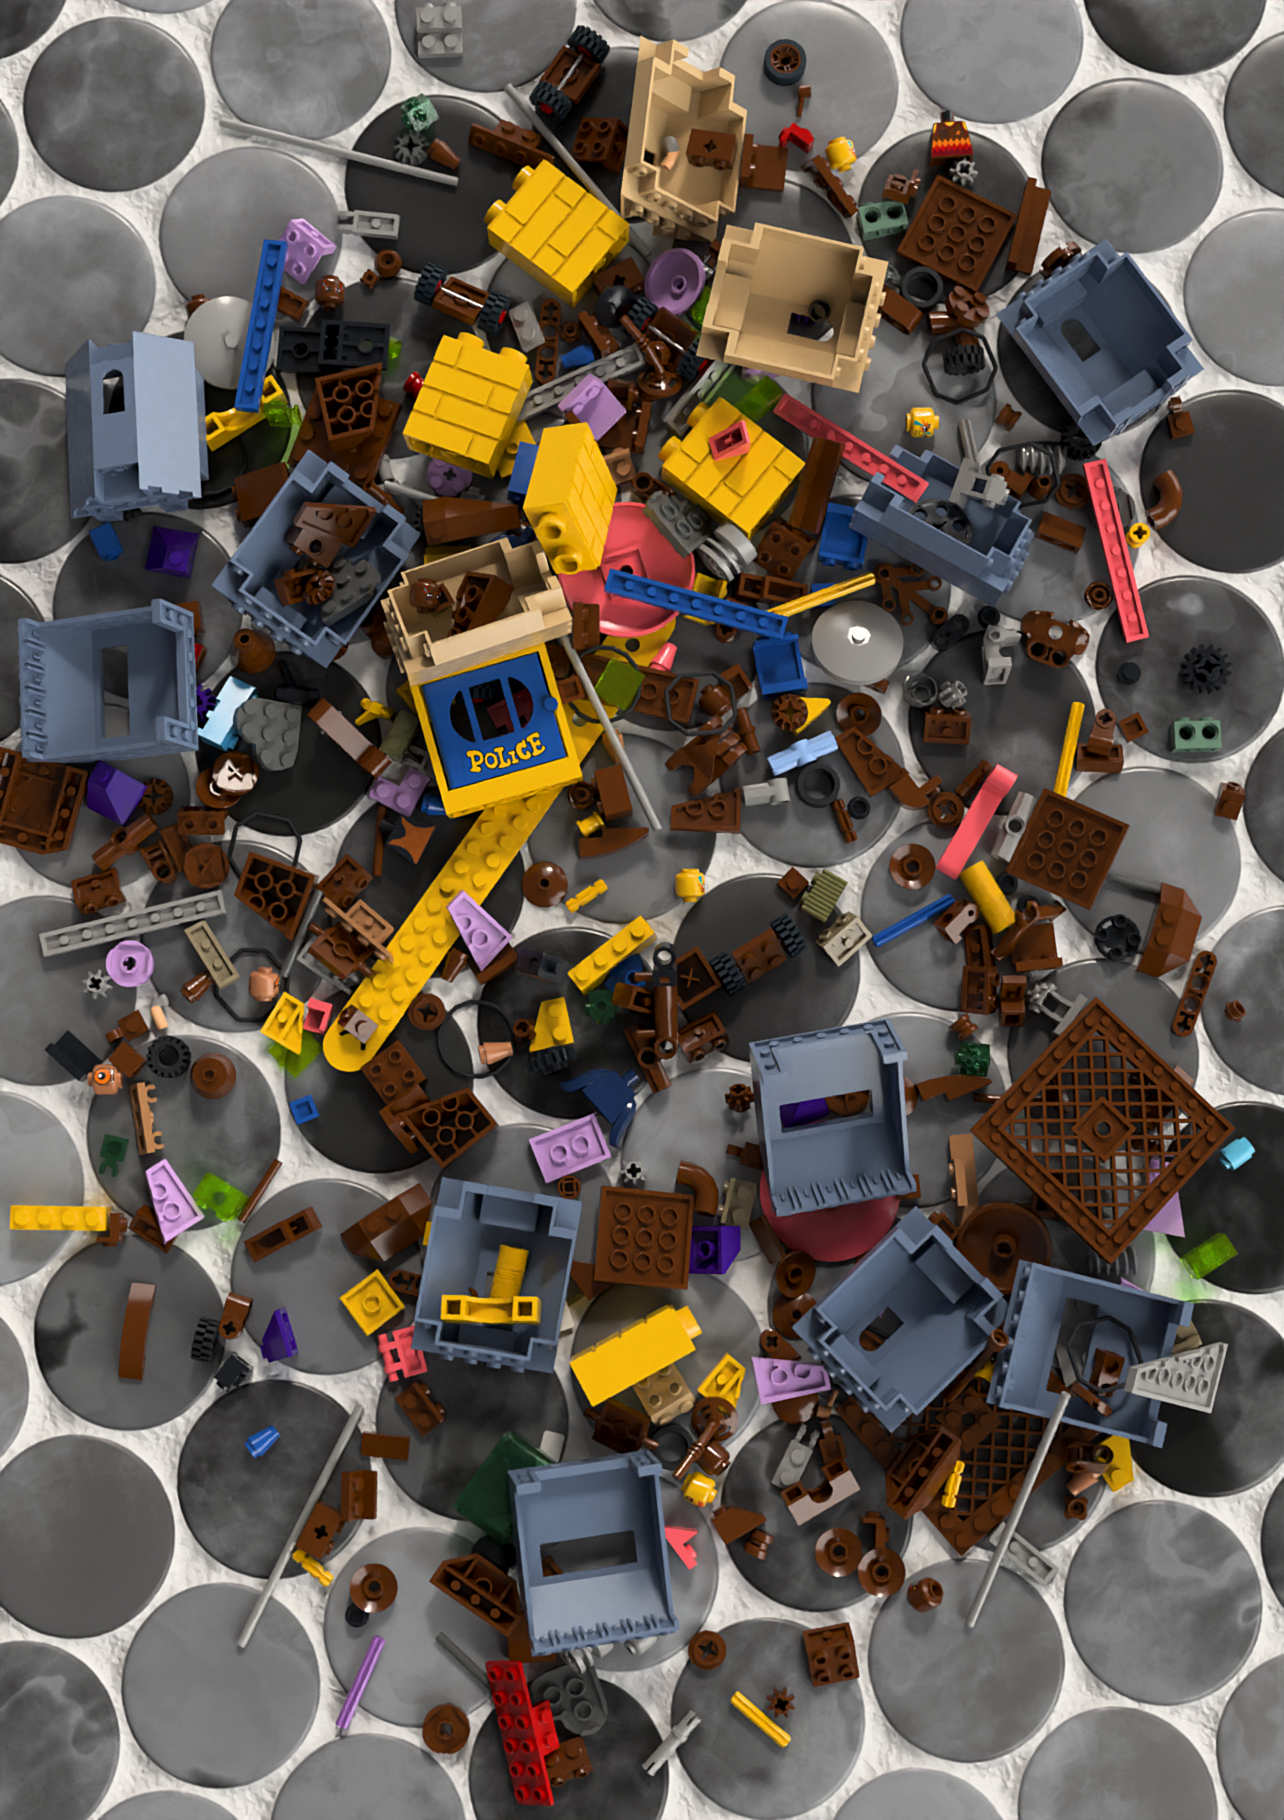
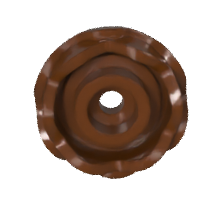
M385 249L376 255L374 268L382 277L396 276L400 272L402 259L396 251Z
M651 341V346L655 353H657L663 367H666L671 357L668 346L662 341ZM643 352V358L645 363L647 364V366L654 369L646 353Z
M1096 581L1085 589L1084 599L1090 608L1102 610L1110 605L1113 595L1108 584Z
M585 781L575 783L568 789V801L577 809H587L596 800L592 785Z

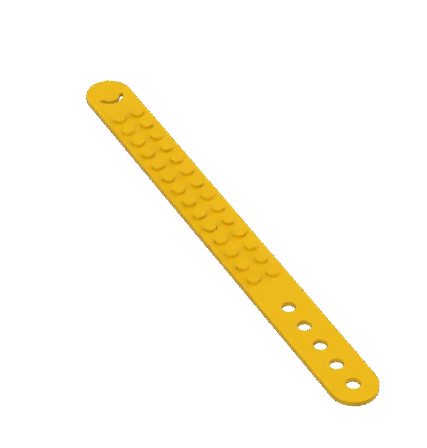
M676 617L663 628L648 635L632 638L608 635L601 645L614 646L628 653L637 665L649 667L651 660L672 635ZM629 639H636L640 647L637 651L630 652L626 649L625 643ZM597 650L595 655L628 662L624 656L614 651ZM581 699L573 701V704L581 713L593 719H598L591 702ZM567 703L562 706L580 765L604 729L601 724L588 721L584 726H575L572 719L576 713ZM602 705L609 719L613 718L619 710L618 708ZM554 711L553 713H554L555 720H556V723H557V727H558V730H559V734H560V737H561V740H562V744H563V747H564V751H565L566 757H569V756H568V753H567L566 746H565V742H564V739H563V735H562V732H561V728H560V725H559V722H558V718H557V715H556V711ZM564 787L484 809L386 949L394 958L393 963L391 964L386 959L384 961L378 959L372 967V970L375 971L369 979L365 977L343 1008L344 1010L352 1004L379 1025L365 1042V1050H361V1041L352 1034L340 1035L342 1031L346 1030L337 1023L340 1014L326 1032L323 1040V1051L327 1061L333 1067L344 1072H355L361 1070L360 1067L374 1058L407 1011L412 1000L417 997L460 936L446 906L461 890L481 906Z

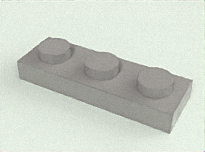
M1003 1521L998 1524L987 1538L996 1547L1006 1525ZM1013 1532L1004 1554L1045 1587L1059 1568L1018 1533Z

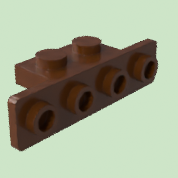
M501 119L494 131L475 123L471 125L468 143L524 167L530 166L533 170L538 167L543 159L554 165L555 157L553 155L538 150L543 136L532 130H527Z

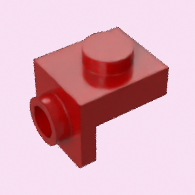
M793 122L789 128L785 127L779 134L778 147H785L791 141L808 154L813 148L815 138L809 130L800 128Z

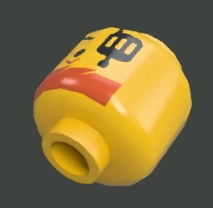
M699 1471L693 1474L689 1473L681 1487L683 1498L700 1508L704 1507L707 1502L712 1504L718 1492L714 1489L715 1480Z

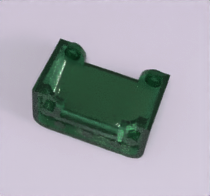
M509 1430L503 1435L458 1496L452 1508L502 1545L511 1544L514 1541L507 1471L556 1464L558 1462L520 1432Z

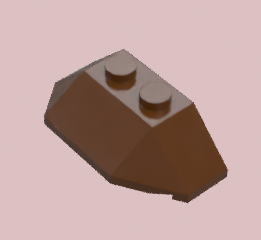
M1161 883L1160 893L1154 905L1135 970L1154 977H1160L1189 962L1202 919L1186 891L1166 883Z
M418 1183L365 1216L340 1235L352 1254L386 1261L424 1236L432 1201L422 1185Z
M943 1426L914 1434L886 1473V1505L905 1520L928 1506L955 1468L961 1440Z
M478 1553L443 1560L429 1580L431 1584L506 1637L510 1636L522 1618L517 1581Z

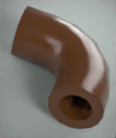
M947 311L927 313L926 321L930 336L948 334L959 328L976 331L975 328L967 327L957 322V316L953 312L951 315ZM964 332L952 336L956 341L957 347L959 345L966 346L967 344H970V346H980L979 338Z
M1173 470L1164 472L1153 481L1159 492L1160 500L1157 505L1145 511V517L1154 531L1163 528L1176 518L1182 506L1183 490Z
M680 1160L675 1183L687 1185L694 1190L696 1200L693 1212L703 1216L716 1217L719 1205V1190L714 1178L705 1168Z

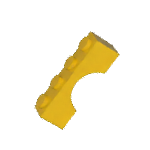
M272 375L264 380L259 413L236 411L233 408L222 413L212 412L205 417L207 445L212 452L288 403L283 391Z
M640 915L567 974L585 997L599 986L608 973L619 963L634 954H639L656 941V934Z
M11 1205L9 1229L110 1231L111 1207Z
M442 1295L441 1320L445 1323L541 1325L542 1301L538 1297L526 1296L489 1299L466 1295Z

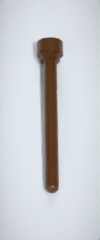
M999 1329L991 1332L987 1337V1346L945 1395L947 1402L954 1401L994 1352L1002 1351L1007 1346L1009 1338L1005 1332Z

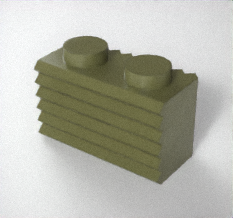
M400 710L379 750L389 759L401 764L404 756L407 755L406 752L409 751L410 744L413 743L415 736L418 735L417 732L420 731L421 723L419 718Z
M823 869L821 873L816 872L810 884L814 885L811 892L805 891L799 901V904L802 905L800 911L822 924L826 922L848 884L847 881L826 869Z

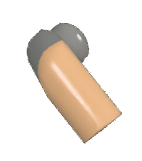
M666 136L662 140V146L666 149L667 155L661 166L670 171L680 156V149L676 138Z
M165 994L156 995L152 999L150 1013L157 1030L168 1026L162 1012L163 1007L169 1004Z

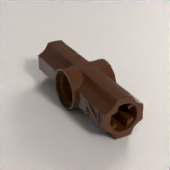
M146 812L127 828L118 827L110 836V841L91 856L99 868L104 871L122 856L135 854L140 848V842L157 830L159 826L152 816Z
M640 1022L624 1030V1033L653 1094H656L672 1086L659 1057L655 1053L651 1040L637 1039L635 1037L637 1029H645L643 1023ZM644 1052H651L655 1058L654 1062L649 1065L644 1064L641 1061L642 1054Z

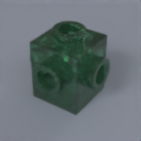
M422 93L408 98L404 105L399 107L403 113L401 119L407 128L411 127L416 132L428 129L431 123L439 118L430 99Z
M612 989L589 991V1002H585L586 1016H591V1020L596 1021L597 1025L611 1023L610 1019L615 1018L614 1013L619 1012L618 1006L612 1005L611 1002ZM600 1004H604L606 1009L600 1011L597 1007Z
M961 1042L960 1051L956 1050L954 1064L958 1065L959 1074L987 1077L990 1064V1044Z

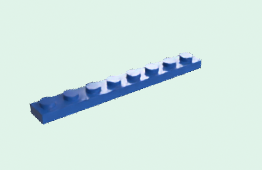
M264 239L234 405L236 411L259 413L288 249L286 241Z
M611 568L604 588L605 593L780 641L783 639L788 621L786 616Z

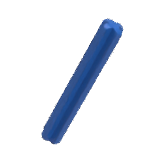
M947 894L875 934L871 938L873 944L876 947H880L945 911L955 903L954 898L951 894Z

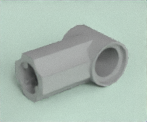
M776 778L768 780L766 783L742 787L745 807L767 803L778 805L790 802L787 778Z

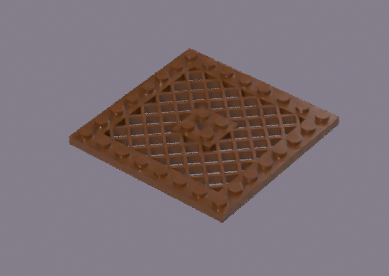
M1095 997L969 1131L1110 1265L1233 1132L1235 1127L1101 1000ZM1095 1032H1097V1033H1098L1099 1035H1101V1036H1092V1035H1093ZM1092 1041H1103V1052H1093ZM1087 1042V1052H1077ZM1109 1044H1110L1117 1052H1109ZM1077 1057H1087L1088 1069H1077ZM1093 1057H1104V1069H1094ZM1110 1057H1120L1121 1069H1110ZM1071 1059L1072 1069H1061ZM1126 1060H1127L1135 1069H1127V1067H1126ZM1061 1074H1072V1085H1062ZM1078 1074H1088L1089 1085H1078ZM1094 1074H1105V1085H1095ZM1111 1074H1121L1122 1085H1111ZM1127 1074H1137L1138 1085H1128ZM1056 1075V1085H1046ZM1144 1077H1145L1152 1085H1144ZM1045 1090H1056L1057 1102H1046ZM1062 1090H1073V1102H1062ZM1078 1090H1089L1090 1102H1079ZM1095 1090H1106V1099L1100 1096L1095 1101ZM1111 1090H1122L1123 1102H1112ZM1128 1090H1138L1139 1102L1128 1101ZM1144 1090H1155V1102H1145ZM1040 1091V1102H1030ZM1161 1093L1170 1102H1161ZM1030 1107H1041V1119H1030ZM1046 1107H1057L1058 1119H1047ZM1063 1107H1074V1119H1063ZM1079 1107H1089L1080 1117ZM1115 1107H1123V1115ZM1129 1107H1139L1140 1119L1129 1118ZM1145 1107H1156V1119H1146ZM1162 1107H1172L1173 1118L1163 1119ZM1024 1108L1025 1119H1014ZM1178 1110H1180L1187 1118H1179ZM1058 1123L1059 1136H1048L1047 1124ZM1064 1123H1074L1069 1129L1073 1135L1064 1136ZM1099 1123H1104L1108 1127V1134L1106 1136H1102L1097 1132V1125ZM1131 1123H1140L1141 1135H1131L1137 1129ZM1146 1123H1157V1135H1147ZM1163 1123H1173L1174 1135H1163ZM1179 1123H1190V1135H1180ZM1014 1124H1025L1026 1136H1014ZM1031 1124H1042V1136H1031ZM1007 1125L1009 1127V1133L1005 1130ZM1016 1140H1026V1150ZM1031 1140H1042L1043 1152H1032ZM1048 1140H1059V1152H1048ZM1065 1140H1075L1076 1152H1065ZM1131 1140H1141L1142 1152H1131ZM1147 1140H1158L1159 1152H1148ZM1164 1140H1174L1175 1152L1164 1151ZM1180 1140H1190L1181 1150ZM1125 1142L1126 1152H1116V1150ZM1081 1143L1091 1152H1082ZM1034 1157H1043L1044 1167ZM1049 1157H1060V1169H1049ZM1065 1157H1076L1077 1169H1066ZM1082 1157H1093V1169H1083ZM1115 1157H1126L1127 1169H1116ZM1132 1157H1142L1143 1169H1132ZM1148 1157H1159L1160 1169H1149ZM1165 1157H1174L1165 1167ZM1110 1159V1169H1099V1160L1105 1163ZM1117 1173H1127L1128 1186H1117ZM1133 1173H1143L1144 1186H1133ZM1149 1173H1160L1150 1183ZM1052 1174H1061V1183ZM1066 1174H1077L1078 1186H1067ZM1083 1174H1094V1186H1084ZM1100 1174H1110L1111 1186H1100ZM1084 1190H1095V1203H1084ZM1100 1190H1111L1112 1203H1101ZM1117 1190H1128L1129 1203H1118ZM1134 1190H1144L1134 1201ZM1069 1191H1078L1079 1200ZM1086 1207H1096V1217ZM1101 1207H1112L1113 1220H1102ZM1118 1207H1128L1119 1217ZM1104 1224L1113 1225L1108 1229Z
M1005 1321L997 1329L1003 1331ZM995 1352L994 1360L991 1359V1362L996 1361L998 1352ZM965 1368L955 1378H960L965 1372ZM1050 1370L1046 1390L1057 1394L1065 1391L1071 1395L1070 1397L1075 1398ZM979 1376L972 1378L976 1379V1391L969 1385L948 1405H946L945 1395L949 1390H947L946 1386L939 1393L942 1394V1407L929 1406L928 1404L924 1408V1422H912L911 1413L907 1417V1421H903L900 1424L907 1425L906 1438L894 1437V1431L890 1432V1436H888L878 1424L883 1423L875 1415L873 1418L869 1411L865 1413L856 1403L858 1400L848 1396L835 1408V1411L887 1471L902 1452L894 1442H906L907 1445L911 1439V1426L924 1427L923 1431H927L928 1427L943 1426L961 1440L960 1449L962 1448L965 1453L973 1449L972 1460L960 1459V1449L957 1458L958 1461H962L964 1464H972L971 1477L962 1476L961 1481H971L970 1494L958 1493L955 1495V1506L951 1509L941 1504L942 1497L946 1492H941L940 1488L929 1505L921 1510L960 1556L964 1555L1012 1511L1034 1459L1033 1457L1027 1462L1028 1451L1036 1452L1038 1449L1028 1447L1029 1434L1040 1435L1041 1442L1046 1430V1417L1026 1412H1013V1409L1010 1408L1008 1411H996L997 1405L992 1404L991 1410L981 1398L987 1397L988 1393H980L981 1380L986 1379ZM929 1410L940 1411L934 1416L940 1424L928 1423ZM970 1412L975 1417L974 1423L970 1426H965L962 1423V1416ZM997 1415L1008 1416L1007 1428H996L1002 1423ZM1013 1416L1025 1417L1024 1430L1012 1429ZM1029 1417L1041 1418V1431L1029 1430ZM1060 1421L1057 1432L1054 1434L1056 1437L1051 1441L1030 1494L1068 1461L1067 1443L1074 1441L1088 1443L1100 1431L1065 1423L1067 1427L1062 1431L1063 1422ZM995 1432L1007 1433L1006 1445H994ZM1012 1433L1024 1434L1023 1447L1011 1446ZM990 1434V1444H979ZM977 1448H989V1461L977 1460ZM994 1449L1006 1450L1005 1462H993ZM1011 1450L1023 1451L1022 1464L1010 1463ZM976 1465L988 1466V1478L976 1477ZM993 1466L1005 1467V1479H993ZM1010 1467L1020 1468L1009 1478ZM975 1482L987 1483V1495H975ZM992 1483L1003 1484L992 1493ZM958 1498L970 1499L969 1511L957 1510ZM974 1499L985 1500L974 1510ZM957 1515H966L967 1517L961 1520Z

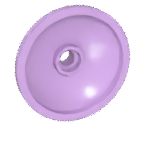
M673 248L665 251L654 260L647 272L644 286L646 298L659 307V309L665 307L676 316L687 312L697 303L704 289L705 269L703 263L696 254L684 248Z

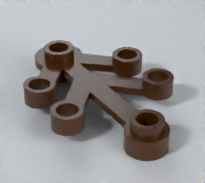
M880 563L874 568L873 575L875 582L881 585L883 597L881 607L885 611L890 613L896 607L895 600L891 598V585L898 591L901 625L908 627L914 621V615L910 612L909 600L929 614V621L932 625L942 626L946 622L948 613L945 608L933 606L915 592L923 590L938 591L942 585L939 577L933 576L926 581L903 583L898 577L911 575L917 578L922 575L924 569L914 563L909 567L893 568L888 563ZM919 567L920 573H914L912 568ZM885 570L889 575L882 577L880 572ZM935 580L939 585L938 587H933L930 582ZM891 602L893 607L888 609L885 607V603ZM941 612L943 614V618H936L935 613ZM903 616H909L911 621L908 623L904 622Z

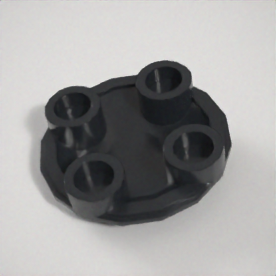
M607 285L602 289L595 303L594 317L601 325L607 328L621 327L620 317L624 314L628 315L629 310L637 302L636 296L631 289L625 286L615 285L612 287Z
M1117 914L1103 919L1097 925L1094 941L1098 951L1104 957L1114 961L1125 960L1138 950L1141 936L1133 921L1125 915Z
M496 1533L485 1535L479 1538L472 1547L471 1554H480L509 1576L515 1570L517 1564L515 1546L513 1541L504 1535Z

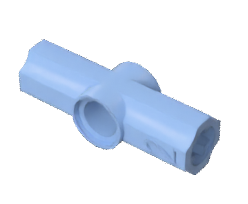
M828 731L812 739H804L790 745L789 749L768 757L767 762L771 772L776 777L796 767L798 769L815 762L817 758L838 750V746L831 731Z

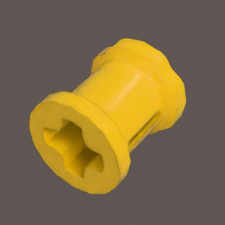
M1135 523L1125 536L1126 543L1131 548H1140L1149 538L1150 529L1144 523Z
M596 810L592 812L593 815L581 822L579 820L576 821L584 838H589V835L595 831L606 828Z

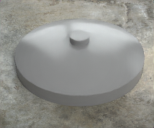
M218 297L205 302L191 315L184 331L183 340L194 342L195 368L204 377L206 383L220 389L237 390L252 303L237 297ZM274 331L266 372L270 368L275 355L276 341Z
M846 601L830 607L816 621L811 637L812 654L818 666L831 678L849 685H869L889 676L901 659L904 645L901 628L894 617L883 608L865 601Z

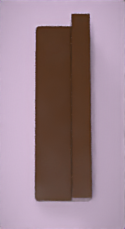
M1028 177L1024 187L1005 267L1006 270L1031 275L1051 195V190L1036 187L1037 179Z
M813 437L788 526L819 534L846 446L845 444L827 438Z

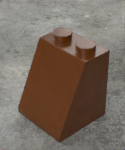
M285 462L234 478L235 486L231 487L234 500L238 499L239 508H235L238 522L241 521L245 528L255 525L290 476V471Z

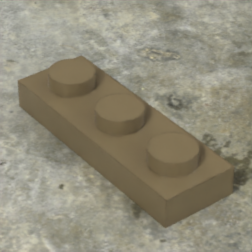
M205 920L184 930V935L219 990L240 980L238 972Z

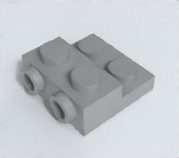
M447 2L443 4V7H434L431 3H424L421 7L416 8L418 57H463L461 6H457L453 2Z

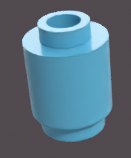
M1242 1137L1240 1140H1234L1219 1151L1221 1157L1218 1160L1225 1169L1230 1168L1234 1171L1252 1158L1255 1150L1245 1137Z

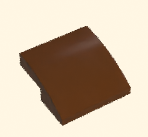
M521 1610L522 1618L508 1637L509 1661H521L522 1663L557 1662V1652L549 1655L532 1656L524 1611Z

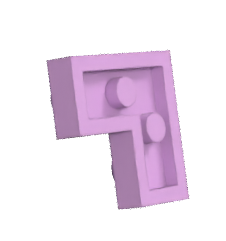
M410 766L400 786L379 776L368 797L401 815L410 817L431 778Z

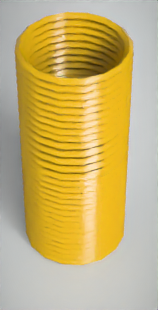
M984 861L976 863L959 874V878H961L963 884H965L964 886H966L965 888H967L970 896H972L971 898L979 907V911H981L993 934L1002 931L1014 923L1015 913L1007 899L1003 897V892L999 889Z
M500 1245L495 1266L496 1271H494L496 1274H494L489 1299L511 1298L520 1295L527 1257L529 1255L528 1250Z

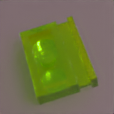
M282 401L264 403V414L270 426L293 427V424H298L299 428L301 427L303 416L298 405H294V408H289Z

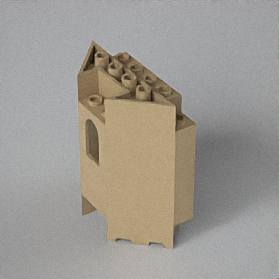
M640 36L621 188V218L639 216L645 219L647 223L654 224L652 236L712 243L716 239L718 218H724L725 215L735 213L747 110L732 102L735 75L721 67L702 72L682 60L688 57L689 48L674 39L656 45ZM691 129L735 134L738 147L733 170L726 169L720 171L710 166L695 167L691 165L686 156ZM666 136L676 138L680 149V156L670 171L661 166L667 155L666 149L662 146V140ZM645 150L654 154L653 165L643 161Z
M756 222L754 230L727 225L719 252L717 269L703 320L696 356L859 393L863 372H868L871 358L867 357L868 350H873L876 336L872 335L873 328H878L881 314L877 313L878 306H883L886 292H882L888 262L863 256L864 247ZM821 299L829 304L831 314L826 321L832 325L834 331L833 336L829 340L818 341L787 334L791 313L809 317L808 309L813 301Z
M506 537L401 572L403 582L399 583V587L387 590L389 598L380 600L387 621L383 622L400 671L401 673L406 672L411 687L572 633L573 619L566 606L562 587L556 575L552 576L550 573L545 552L539 540L512 549ZM467 571L496 575L514 587L509 603L493 623L447 638L448 631L453 628L454 619L451 618L452 612L457 610L458 607L457 591ZM418 578L436 580L437 585L444 583L455 604L452 608L436 617H433L432 614L418 613L417 608L412 607L409 603L411 585L417 582Z

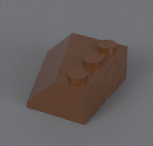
M382 362L315 378L328 440L333 452L356 447L375 431Z
M250 851L234 896L268 921L270 925L278 929L289 940L293 941L320 875Z
M469 1087L398 1113L444 1170L499 1126Z

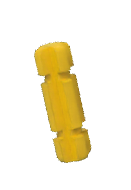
M599 879L594 883V886L590 885L575 895L576 898L566 901L567 909L571 913L579 909L580 905L584 906L596 898L598 893L602 894L608 889L607 885L602 879Z
M957 1460L955 1468L947 1478L944 1489L946 1493L941 1501V1504L945 1507L953 1508L955 1506L956 1498L954 1497L958 1494L962 1478L960 1474L963 1473L965 1466L962 1461Z
M298 1548L293 1553L292 1559L297 1563L300 1562L302 1564L301 1567L314 1578L317 1577L319 1579L318 1582L324 1587L328 1586L334 1578L329 1571L325 1572L323 1570L324 1567L311 1555L307 1556L306 1552Z

